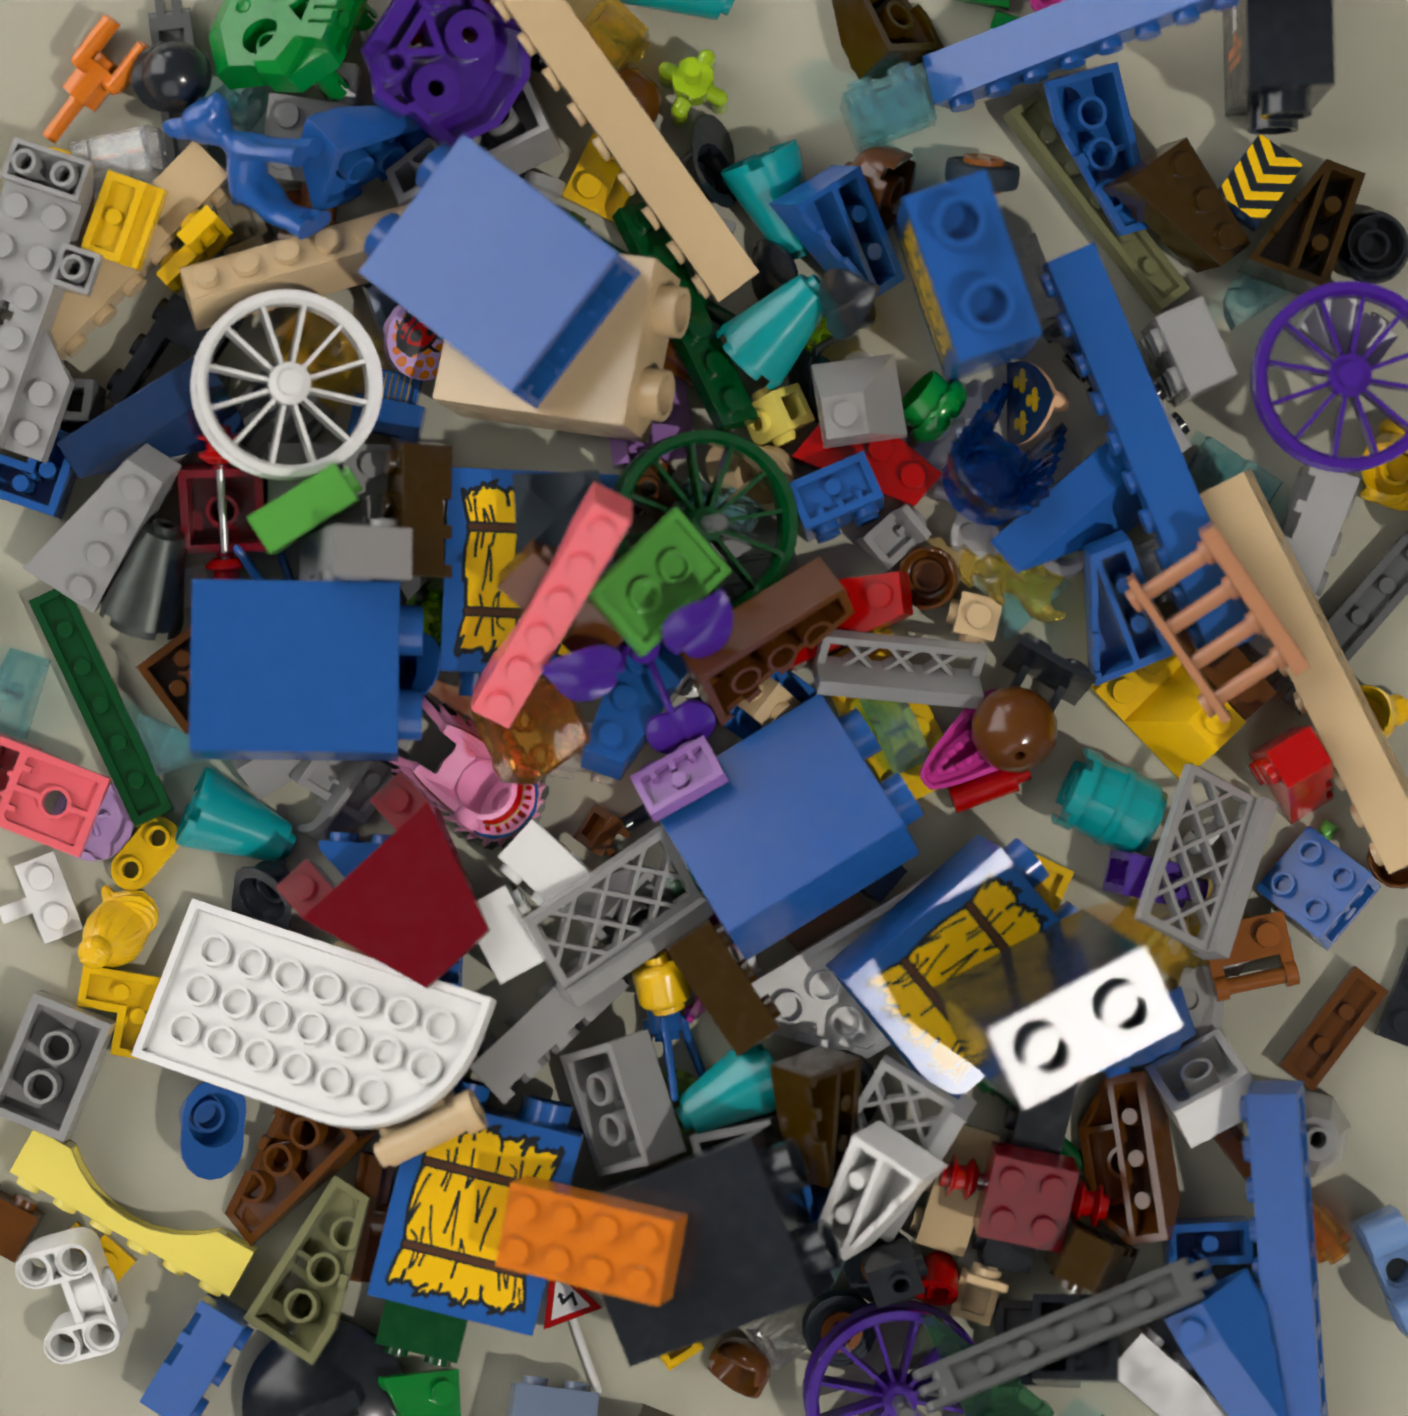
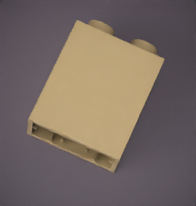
M620 254L641 272L537 409L511 393L445 340L432 399L465 418L649 443L653 420L664 422L670 415L675 394L674 376L671 371L663 370L669 337L680 339L687 330L691 313L689 290L679 287L680 279L656 258Z

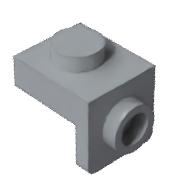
M904 503L891 509L864 533L857 542L882 572H886L917 544L927 540L931 536V532L926 527L927 524L923 515L915 508Z

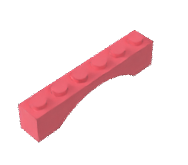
M593 482L573 516L557 554L533 599L512 632L493 653L474 685L471 711L509 729L543 672L542 666L549 662L632 522L631 500Z

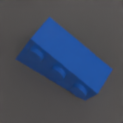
M1120 530L1083 545L1087 660L1089 673L1097 676L1094 685H1100L1174 655L1172 648L1147 611L1144 609L1138 613L1125 594V591L1130 589L1126 577L1132 573L1136 575L1142 585L1146 583L1134 548L1126 533Z
M207 1293L200 1300L195 1309L196 1312L186 1328L180 1333L176 1344L162 1363L139 1402L160 1416H201L210 1402L203 1396L212 1383L217 1387L220 1386L232 1367L231 1364L226 1362L233 1348L241 1351L254 1329L248 1326L249 1322L243 1319L248 1311L222 1295L216 1297Z

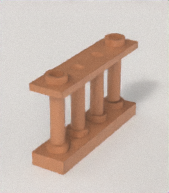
M1213 520L1198 529L1202 541L1196 544L1198 547L1196 550L1143 585L1136 575L1132 573L1126 577L1130 589L1125 591V594L1138 613L1144 609L1147 611L1202 692L1197 696V699L1207 715L1211 718L1217 714L1224 724L1231 719L1229 711L1224 705L1226 702L1278 668H1281L1283 671L1290 667L1294 675L1297 676L1308 669L1310 665ZM1207 562L1210 565L1218 562L1226 573V576L1220 579L1222 584L1166 620L1152 599ZM1242 597L1250 609L1249 612L1244 614L1246 619L1190 655L1176 634L1230 598H1233L1235 601ZM1266 632L1274 646L1268 649L1270 654L1214 690L1200 669L1254 633H1257L1259 636Z

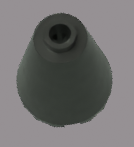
M156 518L153 522L145 523L101 602L100 616L103 619L105 614L111 618L109 626L115 630L144 640H155L157 633H168L167 640L174 639L181 634L184 624L185 534L179 529L176 522L166 518Z

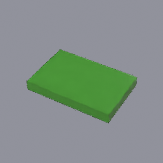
M674 507L595 582L587 598L639 657H643L663 639L662 626L671 614L688 604L703 600L732 570L677 507Z

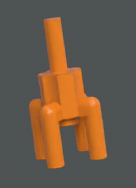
M103 15L71 58L72 64L76 68L62 85L71 96L42 133L44 137L54 144L60 139L84 106L96 112L109 94H120L131 83V73L135 60L142 51L149 47L143 41H137L119 66L102 54V49L121 26L110 15Z

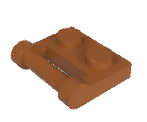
M1283 911L1241 919L1230 957L1227 959L1206 960L1217 1002L1230 1000V995L1265 987L1284 983L1286 987L1300 984L1299 971L1294 960ZM1278 955L1280 963L1278 968L1232 978H1226L1223 966Z

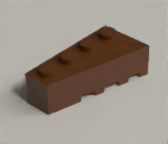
M819 556L732 610L733 627L731 635L725 645L718 651L703 658L690 657L684 650L679 655L698 695L703 702L711 707L719 724L724 726L733 718L730 711L744 699L749 703L762 693L759 686L776 671L783 675L794 665V660L800 650L805 646L813 649L854 614V610L845 588Z

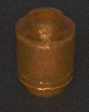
M1313 1201L1317 1262L1321 1264L1328 1261L1330 1265H1333L1350 1251L1347 1244L1351 1240V1236L1326 1206L1321 1207L1316 1201Z

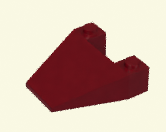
M400 771L370 799V802L395 828V833L338 885L332 881L320 866L306 858L275 888L302 919L429 989L491 930L441 811L411 778Z

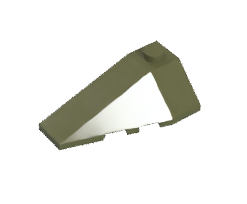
M337 1175L333 1176L243 1318L311 1365L315 1364L337 1329L371 1199ZM295 1327L293 1335L287 1332L288 1329Z

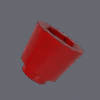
M930 1252L928 1256L923 1258L928 1274L921 1276L926 1293L917 1295L915 1298L923 1303L934 1306L953 1304L958 1298V1265L953 1260V1257L946 1252Z

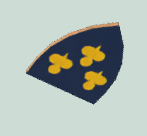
M1015 361L1007 363V446H1016L1029 442L1036 437L1044 428L1052 412H1066L1069 408L1068 396L1064 395L1061 391H1056L1049 376L1041 367L1032 362Z

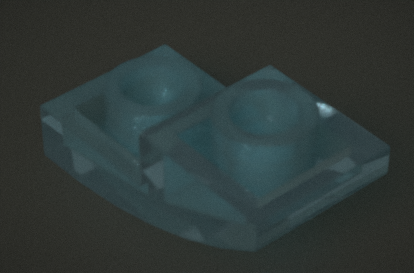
M1212 436L1205 437L1188 464L1191 476L1209 488L1251 469L1269 504L1283 484L1281 480L1252 460L1244 459Z

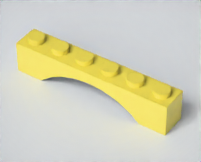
M33 1130L9 1171L18 1177L16 1183L24 1189L36 1194L40 1190L54 1197L52 1203L61 1210L70 1214H75L76 1211L83 1213L91 1218L89 1224L98 1231L107 1235H111L113 1231L127 1238L125 1244L130 1249L145 1256L149 1252L164 1259L162 1266L179 1276H184L185 1273L201 1280L198 1284L201 1289L216 1297H220L222 1293L230 1296L234 1292L259 1248L254 1244L250 1246L245 1239L224 1227L206 1230H178L156 1225L133 1215L116 1203L98 1185L86 1166L78 1145L69 1139L61 1142Z

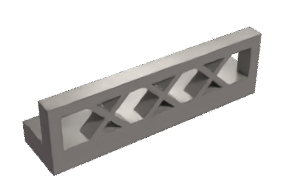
M834 630L817 646L812 665L816 693L818 695L977 709L979 703L984 698L980 674L987 655L986 644ZM830 644L848 645L852 650L842 657L827 656ZM878 648L889 649L893 654L883 661H874L867 656ZM919 652L930 653L933 659L923 665L911 664L908 658ZM959 656L973 657L970 669L952 668L949 662Z

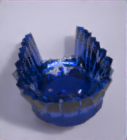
M1004 382L1000 390L995 389L992 395L990 394L987 402H983L973 418H966L963 428H956L955 438L951 440L948 460L941 469L943 472L942 484L952 508L974 524L986 526L1003 525L1014 516L1028 514L1032 509L1039 507L1041 500L1050 496L1048 487L1054 483L1052 475L1058 468L1057 463L1062 459L1059 454L1065 449L1063 445L1067 441L1064 435L1068 429L1063 422L1053 428L1031 450L1026 452L1021 451L1018 446L1008 442L998 432H995L997 422L1012 386Z

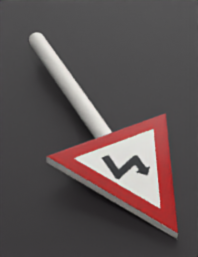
M549 1280L543 1330L569 1321L593 1391L601 1394L602 1388L577 1317L599 1310L602 1307L581 1287Z

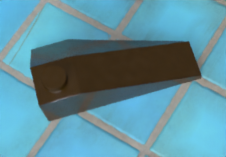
M832 0L841 45L849 59L852 70L856 73L859 80L888 79L922 63V56L945 48L928 14L920 4L913 7L908 0Z

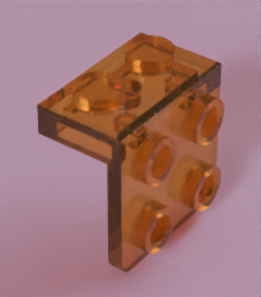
M546 676L536 682L509 729L471 711L477 725V733L484 741L493 761V769L500 777L502 783L535 785L588 745L591 738L575 700L564 696Z

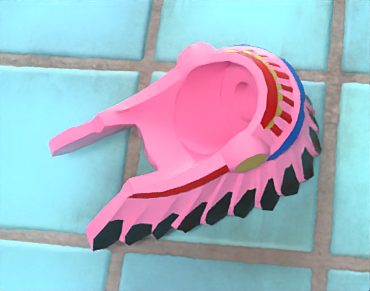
M424 695L422 697V709L438 725V729L456 744L452 748L451 753L442 759L434 773L416 761L411 762L398 756V761L381 762L391 767L392 775L396 776L401 771L411 778L441 811L446 825L454 827V832L458 838H465L475 847L482 845L483 848L493 850L498 846H501L503 849L506 848L532 819L539 823L541 813L545 809V800L549 794V786L545 784L547 774L542 767H539V760L531 754L528 755L525 746H513L509 738L497 737L489 729L482 728L475 720H466L460 712L454 711L445 703L437 704L429 696Z

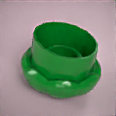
M932 370L920 378L902 398L905 423L911 427L910 436L913 440L921 443L932 442L941 438L952 427V421H956L959 418L967 401L966 388L960 380L954 379L948 382L935 370Z

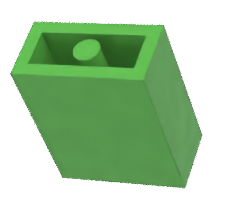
M334 462L254 512L247 519L269 554L277 555L360 503L361 499L357 493L363 490V487L351 468L347 466L341 469Z

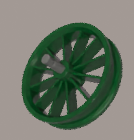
M717 430L690 431L669 436L648 446L624 469L613 492L632 502L666 514L671 508L633 494L641 476L650 467L684 508L682 511L684 516L711 547V543L748 587L739 595L729 599L732 610L782 579L790 565L797 543V506L792 489L784 473L777 463L760 447L747 439L728 432ZM694 445H710L724 449L705 504ZM684 446L694 504L689 501L657 461L663 455ZM734 453L748 462L757 473L717 508H714L732 454ZM763 479L771 493L775 510L726 518L722 514L757 482ZM773 514L777 516V535L774 548L725 529L728 522ZM626 530L612 554L614 562L630 549V539L641 538L647 532L628 535ZM720 536L771 554L766 568L756 581L752 579L719 538ZM717 585L709 595L711 596L719 591V586Z

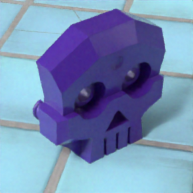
M391 0L381 19L360 50L370 72L373 101L398 119L408 115L441 145L447 144L453 148L463 134L469 139H473L500 126L530 78V56L516 38L522 31L512 18L505 22L495 7L483 0ZM464 28L473 31L475 36L473 43H467L463 40L462 31ZM419 30L425 47L407 48ZM431 81H435L441 86V94L439 96L430 94L428 86Z

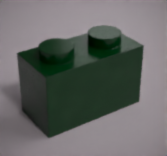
M386 1300L375 1343L384 1345L383 1351L388 1354L407 1357L408 1352L425 1355L424 1362L448 1367L449 1362L457 1363L459 1360L469 1320Z

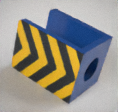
M1258 135L1218 190L1236 220L1254 232L1302 169V163L1264 135Z

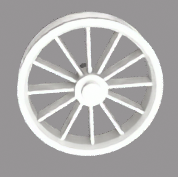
M282 289L259 293L239 302L210 328L200 343L194 358L190 379V392L198 424L207 440L223 458L242 471L257 477L276 481H293L310 478L334 462L337 465L342 463L363 444L373 429L380 411L383 395V376L375 346L368 333L353 315L337 303L321 295L301 290ZM266 308H299L288 362H283ZM258 311L276 367L274 368L234 332L230 326L242 317ZM310 311L323 317L336 328L310 357L300 365L295 362L305 313ZM341 331L351 343L359 360L309 375L306 370L308 365ZM223 334L262 368L269 377L210 364L215 347ZM355 367H362L364 399L311 387V381ZM208 371L265 384L266 389L211 406L208 393ZM268 395L270 401L232 441L221 428L213 411ZM312 395L362 407L358 422L350 436L306 397ZM276 403L279 407L268 461H264L247 453L237 444L269 408ZM298 403L343 443L337 450L316 461ZM286 405H289L308 462L306 464H275Z

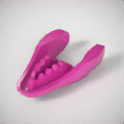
M991 689L983 692V700L993 691L998 689ZM964 708L925 760L920 771V778L927 788H947L999 770L981 758L971 739V721L976 709Z

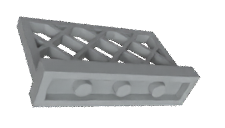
M1192 763L1185 764L1134 920L1193 949L1192 954L1203 960L1229 958L1278 803L1267 797L1256 798ZM1194 779L1203 784L1208 797L1207 801L1195 805L1190 791ZM1230 797L1239 802L1240 805L1235 820L1228 823L1221 801ZM1211 806L1218 828L1205 833L1198 812ZM1188 817L1196 838L1183 844L1178 827L1180 821ZM1221 834L1226 848L1223 858L1216 861L1208 840ZM1199 845L1206 866L1193 872L1185 850ZM1176 855L1183 877L1170 883L1165 867L1168 858ZM1209 872L1213 889L1210 897L1203 900L1196 878ZM1186 883L1193 905L1180 911L1173 889ZM1163 894L1171 916L1161 920L1150 913L1155 898ZM1195 911L1201 923L1197 938L1189 934L1183 917Z
M658 826L528 914L521 921L557 982L555 986L563 999L579 1008L715 913L708 900L701 897L666 831ZM659 842L664 851L660 868L642 866L646 850ZM670 864L675 872L669 871ZM620 867L631 869L625 892L608 889L611 874ZM640 871L658 875L652 898L635 894ZM667 877L679 879L686 891L672 902L661 900ZM585 891L597 893L591 916L573 912L577 897ZM606 895L624 898L618 921L600 918ZM633 900L650 904L646 920L638 925L627 923ZM550 915L562 917L557 939L543 937L537 924ZM571 919L589 922L584 944L566 941ZM598 924L616 927L612 943L605 948L593 947ZM548 945H553V946H555V947H554V950H553V953H552V951H551V949L549 948ZM569 948L581 951L578 966L565 975L560 967L563 949Z
M885 1055L859 1098L858 1128L856 1133L868 1127L863 1109L880 1105L886 1125L898 1133L899 1130L917 1128L922 1143L920 1147L942 1161L977 1102L965 1094H962L958 1100ZM888 1072L901 1080L905 1092L887 1095L881 1079L884 1073ZM874 1090H875L877 1096H876V1097H871V1095L873 1094V1092H874ZM930 1098L944 1108L940 1115L923 1117L917 1099ZM908 1101L913 1119L895 1122L890 1103ZM933 1125L928 1133L926 1126ZM921 1194L879 1238L887 1243L894 1240Z

